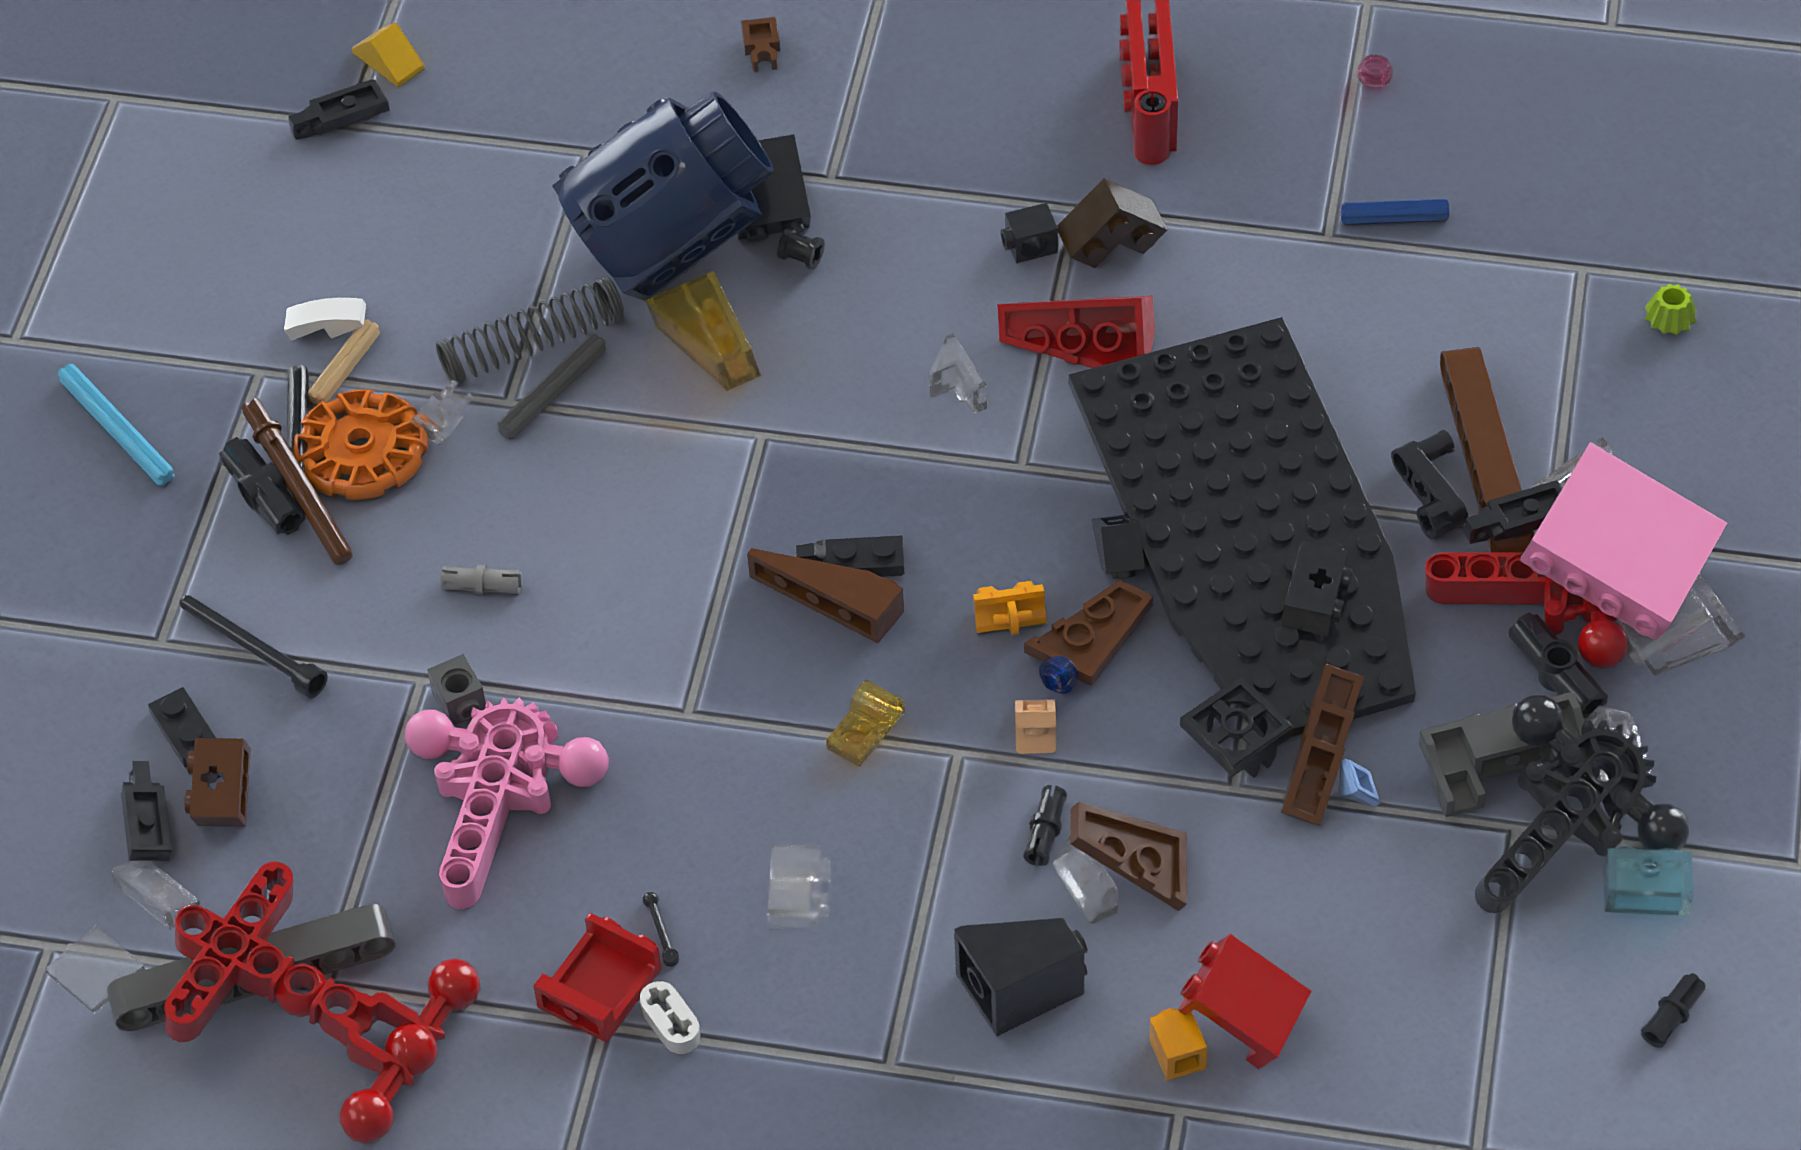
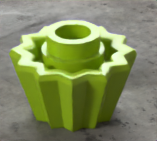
M1679 284L1661 286L1645 306L1647 311L1645 320L1651 323L1652 329H1659L1663 334L1672 333L1678 335L1681 331H1689L1690 325L1697 322L1695 317L1697 310L1692 295L1687 292V288H1681Z

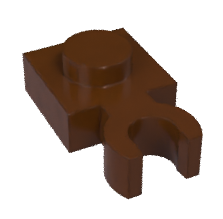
M776 17L741 21L745 55H751L752 70L759 72L758 64L762 61H769L772 70H777V52H780V41Z

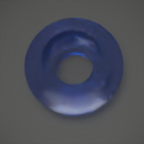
M1054 656L1053 658H1048L1039 667L1042 682L1050 691L1067 694L1075 687L1078 672L1075 665L1066 657Z

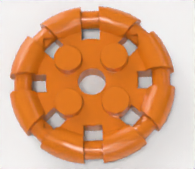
M372 389L347 391L337 394L336 399L328 403L322 401L307 413L301 422L304 425L302 434L294 436V457L298 463L301 460L303 461L304 473L313 488L333 498L337 494L345 495L347 500L377 498L385 495L384 490L393 486L396 488L401 487L416 474L423 464L421 456L426 454L428 450V430L423 418L416 416V408L397 395L385 392L384 395L376 394ZM342 412L346 415L345 417L336 420L335 415ZM359 438H366L369 440L367 443L360 446H355L351 444V442H354ZM299 439L307 442V452L299 455ZM398 447L406 448L407 451L398 450ZM325 458V460L316 464V461ZM346 474L351 476L349 481L341 480V475Z

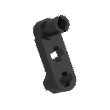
M1441 430L1437 434L1418 443L1411 441L1391 452V459L1395 469L1424 505L1417 509V518L1421 529L1428 538H1437L1466 524L1465 520L1468 518L1466 506L1460 496L1431 463V461L1445 454L1454 452V442L1446 430Z

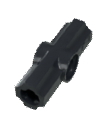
M236 437L226 442L225 447L219 453L220 460L230 475L236 480L239 491L247 505L252 510L257 508L277 534L284 533L289 535L297 531L300 524L306 519L302 507L287 490L286 483L277 467L272 462L267 464L248 439Z
M1529 612L1518 618L1517 622L1509 629V637L1539 671L1538 678L1540 684L1547 690L1557 692L1558 695L1573 691L1581 707L1583 718L1586 720L1597 715L1599 710L1607 704L1608 695L1578 662L1576 648L1570 642L1559 640L1538 614L1532 615Z

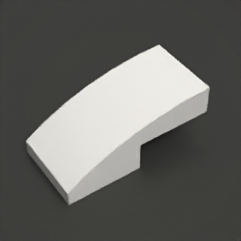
M327 298L289 307L286 312L284 331L291 341L323 328L331 339L364 326L366 303L363 299Z

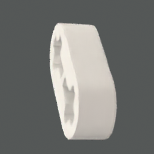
M655 981L644 987L640 994L642 1014L664 1046L676 1054H686L693 1051L700 1042L699 1023L676 989L663 981ZM658 998L661 1002L666 1001L668 1011L664 1012L657 1003L652 1004V1000ZM676 1023L683 1032L688 1030V1035L682 1037L679 1033L674 1034L673 1024Z

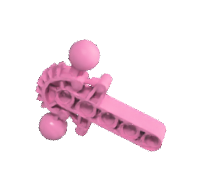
M503 697L500 704L494 706L487 700L486 709L483 711L473 707L471 712L472 720L467 729L454 727L446 714L437 710H422L413 715L406 724L404 739L407 747L415 756L422 759H437L447 754L449 750L461 752L457 760H452L450 763H439L434 770L439 793L444 797L453 796L464 800L439 873L445 900L451 907L456 909H467L478 902L509 811L532 810L534 813L544 814L550 810L551 801L545 778L548 774V768L560 770L565 780L576 787H591L599 783L608 771L609 757L599 741L590 737H577L567 742L564 747L552 745L557 740V726L554 722H551L546 710L539 712L534 702L524 707V702L520 697L513 704H508V701ZM494 780H500V781L495 782V783H490L491 781H494ZM484 813H489L486 816H479ZM471 847H478V848H476V849H474V850H467L468 848H471ZM466 881V882L463 883V884L454 885V884L457 883V882Z

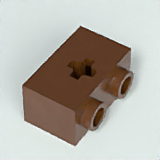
M195 738L194 750H190L187 757L188 773L192 775V789L186 790L184 804L186 814H190V818L197 826L246 827L251 748L243 738ZM217 775H220L224 781L218 782L216 790H213L209 783L216 782Z

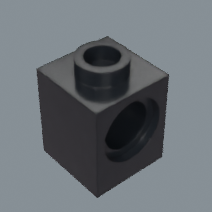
M1047 203L1005 213V228L1000 230L1001 240L1006 251L1011 250L1016 263L1058 253V227Z

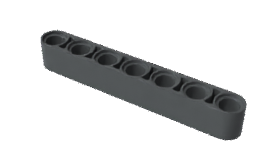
M378 904L360 906L275 931L266 939V942L281 950L285 958L288 956L293 957L294 965L303 963L314 966L323 975L382 958L395 948V940L386 911L383 906ZM225 948L221 952L230 955L237 953L238 950ZM183 958L113 980L107 987V995L115 1026L122 1031H134L165 1022L166 999L193 960ZM262 967L257 972L270 974L274 970L269 967ZM212 980L198 982L203 987H210L216 984ZM235 984L221 1005L254 996L255 994ZM190 1002V1010L188 1011L187 1014H191V1004H192L191 1002Z

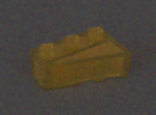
M714 271L645 300L656 328L724 389L730 390L761 376L752 349Z

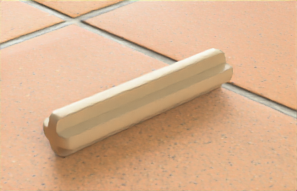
M365 319L364 326L355 329L308 390L307 394L312 404L318 405L322 401L327 403L380 335L377 323Z

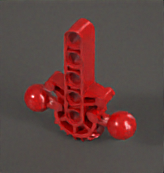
M1442 552L1430 556L1426 561L1425 590L1430 600L1436 603L1544 604V622L1555 635L1560 634L1564 630L1565 622L1574 620L1576 616L1582 614L1583 619L1588 624L1583 627L1577 645L1582 659L1592 667L1602 669L1614 667L1624 659L1629 646L1628 638L1624 628L1615 622V620H1618L1616 617L1605 614L1599 607L1584 598L1570 593L1565 587L1552 579L1533 571L1530 566L1519 561L1524 552Z

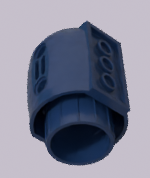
M713 91L690 108L671 98L666 100L660 99L648 107L647 114L636 121L628 122L622 126L614 137L594 147L588 153V157L578 165H572L561 172L559 175L560 180L554 183L552 187L558 194L561 206L573 228L596 260L613 277L623 294L647 301L762 216L751 190L767 179L773 173L774 168L763 146L743 118L722 95Z

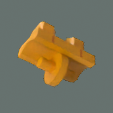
M1032 581L1018 582L1013 589L998 591L993 586L979 588L977 594H973L977 633L1009 629L1012 636L1019 635V627L1047 623L1043 584L1034 585Z

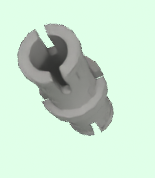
M477 565L476 568L442 567V572H444L441 573L442 590L474 591L476 595H485V592L519 595L521 591L518 588L522 585L521 570L488 569L487 565Z

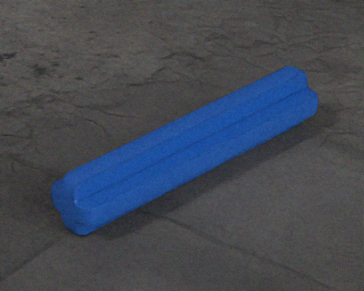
M1447 199L1346 202L1341 205V221L1343 224L1446 221L1450 213Z

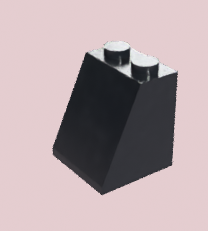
M795 135L759 140L773 165L774 171L767 179L751 190L762 216L737 234L738 240L747 239L749 242L762 241L767 239L770 234L784 232L789 227L796 229L797 234H800L805 230L804 228H810L811 214Z
M1064 918L965 925L954 929L956 975L996 1036L1084 994V976L1087 975L1084 954L1087 953V945L1078 930L1072 931Z

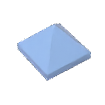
M1346 758L1342 760L1339 797L1374 807L1379 805L1380 800L1370 771Z

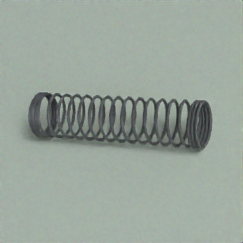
M604 276V278L601 277V279L594 281L593 288L588 284H584L582 292L577 288H573L571 296L566 292H562L560 300L553 296L549 304L545 301H540L538 309L533 305H529L527 313L522 309H518L516 317L512 314H507L505 321L501 318H496L495 327L489 322H485L484 331L480 327L475 326L472 332L473 336L468 331H463L462 340L458 336L452 335L450 341L446 338L437 341V354L448 380L455 386L467 380L463 366L455 351L454 338L463 348L472 375L474 377L478 376L473 359L466 348L465 334L474 343L481 367L484 372L488 373L487 362L477 343L476 330L484 337L490 358L495 368L499 369L500 364L497 355L488 339L487 326L491 327L494 331L501 354L505 362L510 365L511 359L499 334L498 321L507 330L516 358L522 359L517 341L510 330L509 317L517 324L524 348L528 355L532 356V347L521 325L520 313L524 314L527 318L535 344L543 352V343L532 321L531 309H534L540 318L548 344L554 347L555 343L552 333L542 315V304L550 311L558 338L561 342L565 343L563 329L553 311V300L561 307L569 334L572 338L576 339L573 322L564 307V296L572 303L580 330L583 334H587L586 323L575 303L574 292L579 293L582 297L589 322L593 329L598 330L597 319L585 295V287L589 288L593 293L596 308L604 325H609V319L613 323L620 322V320L624 319L625 314L620 295L614 283L609 277Z

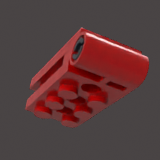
M1126 0V14L1119 15L1120 36H1126V39L1119 40L1120 61H1127V65H1121L1122 86L1129 87V91H1123L1124 112H1131L1135 158L1146 165H1157L1167 160L1170 151H1177L1178 93L1169 0H1155V12L1148 13L1149 35H1154V38L1147 39L1148 60H1155V64H1150V76H1147L1141 0Z

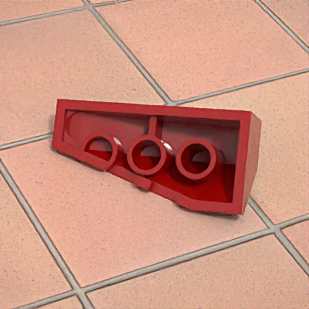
M1153 295L997 304L1000 342L1039 354H1047L1069 363L1095 368L1147 354L1152 350L1155 334Z

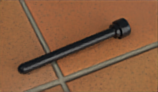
M190 595L181 597L179 604L183 610L291 677L295 689L308 698H314L325 688L328 674L313 663L298 664Z

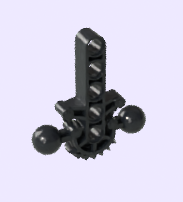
M1532 695L1517 703L1512 714L1513 731L1517 737L1530 746L1547 744L1557 755L1550 762L1545 760L1541 763L1536 761L1529 763L1518 777L1519 786L1523 790L1528 791L1544 810L1478 883L1475 889V899L1481 909L1489 913H1499L1505 910L1572 834L1594 848L1598 855H1610L1622 841L1620 833L1622 825L1620 821L1626 814L1638 823V838L1645 849L1656 855H1667L1676 853L1684 847L1689 836L1688 819L1682 810L1671 804L1653 805L1641 794L1642 788L1652 787L1656 783V776L1648 773L1655 766V761L1643 759V756L1648 752V746L1637 748L1634 744L1638 738L1637 733H1632L1627 738L1622 735L1624 731L1623 724H1618L1612 731L1609 728L1607 719L1602 720L1598 724L1597 729L1593 722L1589 720L1584 722L1581 736L1576 738L1563 727L1562 710L1554 700L1545 695ZM1592 768L1603 770L1607 774L1608 781L1598 780L1593 775ZM1556 770V771H1558L1559 773H1562V774H1565V775H1570V776H1573V777H1572L1571 779H1569V778H1566V777H1564V776H1562V775H1560V774L1555 773L1554 771ZM1567 796L1579 799L1583 810H1575L1570 807L1567 802ZM1601 801L1603 802L1607 814L1611 817L1610 820L1608 819V817L1602 810L1601 806L1599 805ZM1541 825L1551 826L1557 833V839L1546 837L1542 833ZM1519 853L1527 856L1531 861L1532 868L1520 866L1516 861L1515 854ZM1494 882L1502 885L1505 889L1506 897L1495 896L1490 891L1489 883Z

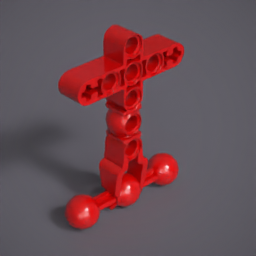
M268 862L261 866L224 918L198 905H189L182 908L175 917V946L182 955L193 960V962L166 999L165 1030L168 1036L178 1042H189L197 1038L235 984L255 995L269 997V1001L272 1003L277 1000L280 1007L289 1015L300 1018L310 1016L309 1023L313 1025L319 1023L325 1033L347 1047L346 1054L349 1060L379 1074L370 1089L355 1091L343 1102L340 1109V1124L344 1132L356 1142L364 1144L376 1142L389 1132L394 1121L391 1101L402 1085L414 1086L413 1076L422 1075L434 1064L438 1054L436 1041L445 1039V1033L441 1026L450 1012L464 1010L477 999L481 989L480 978L476 969L467 961L456 958L444 960L433 968L430 973L427 985L431 998L418 1016L416 1011L385 992H377L370 996L349 986L335 984V980L332 978L326 981L324 975L314 966L303 963L294 965L293 957L288 956L285 958L281 950L266 942V939L288 910L293 900V873L286 864L281 862ZM267 889L270 890L269 900L267 899ZM256 916L261 920L250 923L245 921L244 918ZM190 928L202 930L197 935H190L185 931ZM225 948H234L237 949L238 952L235 954L227 955L222 953L221 950ZM262 967L272 968L274 972L270 974H261L257 972V970ZM212 980L216 984L210 987H203L198 982ZM306 987L311 991L306 994H298L293 989ZM190 1002L192 1003V1004H191V1015H190V1014H187L188 1011L190 1010ZM340 1006L347 1011L342 1014H335L330 1012L329 1009ZM376 1021H383L396 1027L388 1035L384 1044V1050L362 1037V1034L371 1030L372 1024Z

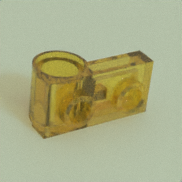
M869 680L862 682L852 697L849 713L826 739L827 749L860 767L905 713L903 699Z

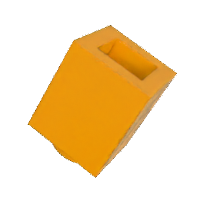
M1169 1008L1159 1012L1156 1016L1150 1017L1149 1040L1166 1081L1207 1069L1208 1047L1192 1011L1187 1015H1183L1178 1009Z

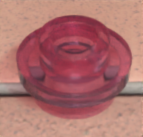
M1376 54L1369 55L1358 66L1357 77L1366 86L1383 87L1392 80L1393 68L1386 57Z

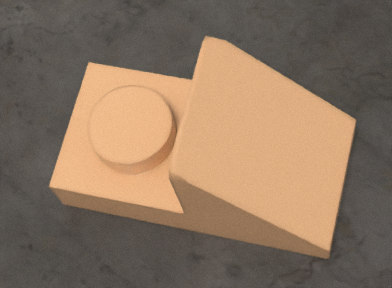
M1055 699L1015 700L1017 753H1054L1056 751Z

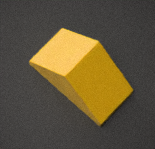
M397 22L377 30L352 48L354 55L397 87H400L425 69L423 62Z

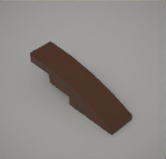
M1329 664L1324 665L1299 744L1281 813L1317 826L1321 825L1345 751L1344 745L1355 714L1353 711L1364 680L1363 676Z

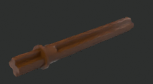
M253 398L250 403H244L241 409L254 431L252 436L254 441L262 445L273 464L280 471L287 487L297 503L302 507L307 520L332 561L336 565L349 561L353 556L351 548L281 434L282 427L280 423L272 421L259 398Z

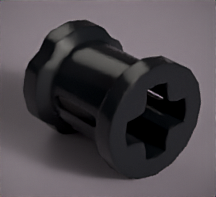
M789 227L785 229L779 240L777 256L783 260L791 258L803 262L806 268L815 269L824 252V239L820 237L812 239L797 234L796 229Z

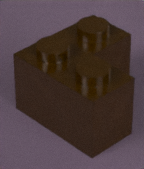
M1105 178L1057 225L1058 234L1070 257L1093 268H1096L1119 244L1144 254L1168 230L1152 199Z

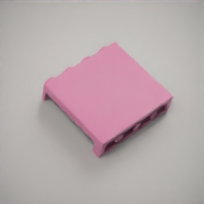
M1590 442L1519 561L1530 566L1536 573L1545 575L1562 585L1570 593L1578 595L1599 607L1605 614L1614 616L1631 626L1639 634L1648 636L1658 642L1672 623L1726 527L1727 522Z

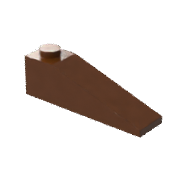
M751 548L747 553L750 578L876 643L882 640L904 613L903 588L890 578H882L870 571Z

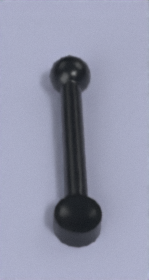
M647 892L644 894L642 901L650 909L664 949L662 954L663 963L669 967L675 966L679 962V954L677 950L671 947L657 907L659 898L656 893Z

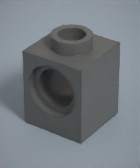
M464 654L427 669L432 693L443 713L446 714L453 725L462 721L472 720L471 712L473 707L481 711L486 709L483 687Z

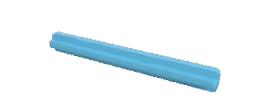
M67 364L64 368L59 369L58 376L60 377V382L157 485L165 486L167 482L174 479L173 468L75 365Z

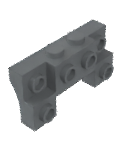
M1574 692L1549 697L1562 710L1563 727L1576 738L1581 736L1584 719ZM1511 704L1504 709L1485 714L1475 713L1465 719L1420 730L1419 746L1433 775L1432 787L1445 817L1484 807L1486 792L1480 781L1481 779L1524 769L1529 763L1534 761L1541 763L1547 760L1550 762L1556 757L1557 753L1547 744L1530 746L1517 737L1512 726V714L1517 704ZM1592 768L1593 775L1599 778L1600 768ZM1556 770L1554 771L1555 773L1560 774V775H1562V776H1564V777H1566V778H1569V779H1571V778L1573 777V776H1570V775H1565V774L1559 773V772L1556 771Z

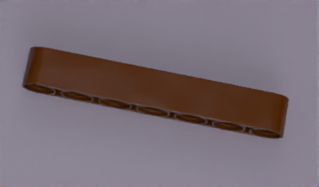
M1480 347L1442 351L1440 353L1441 375L1480 510L1487 506L1488 501L1522 491ZM1534 531L1493 541L1491 537L1488 539L1490 551L1524 552L1534 537Z

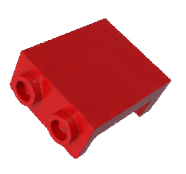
M589 913L585 918V934L551 978L542 973L533 987L537 1008L608 1043L640 999L643 988L652 983L662 967L659 948L649 937L642 934L636 936L623 929L616 921L609 917L601 918L593 913Z
M1228 934L1217 943L1209 942L1198 958V962L1202 964L1198 973L1193 974L1181 990L1180 994L1184 999L1178 1011L1183 1015H1187L1191 1011L1197 1010L1251 1048L1245 1060L1257 1069H1260L1279 1056L1312 991L1232 934Z

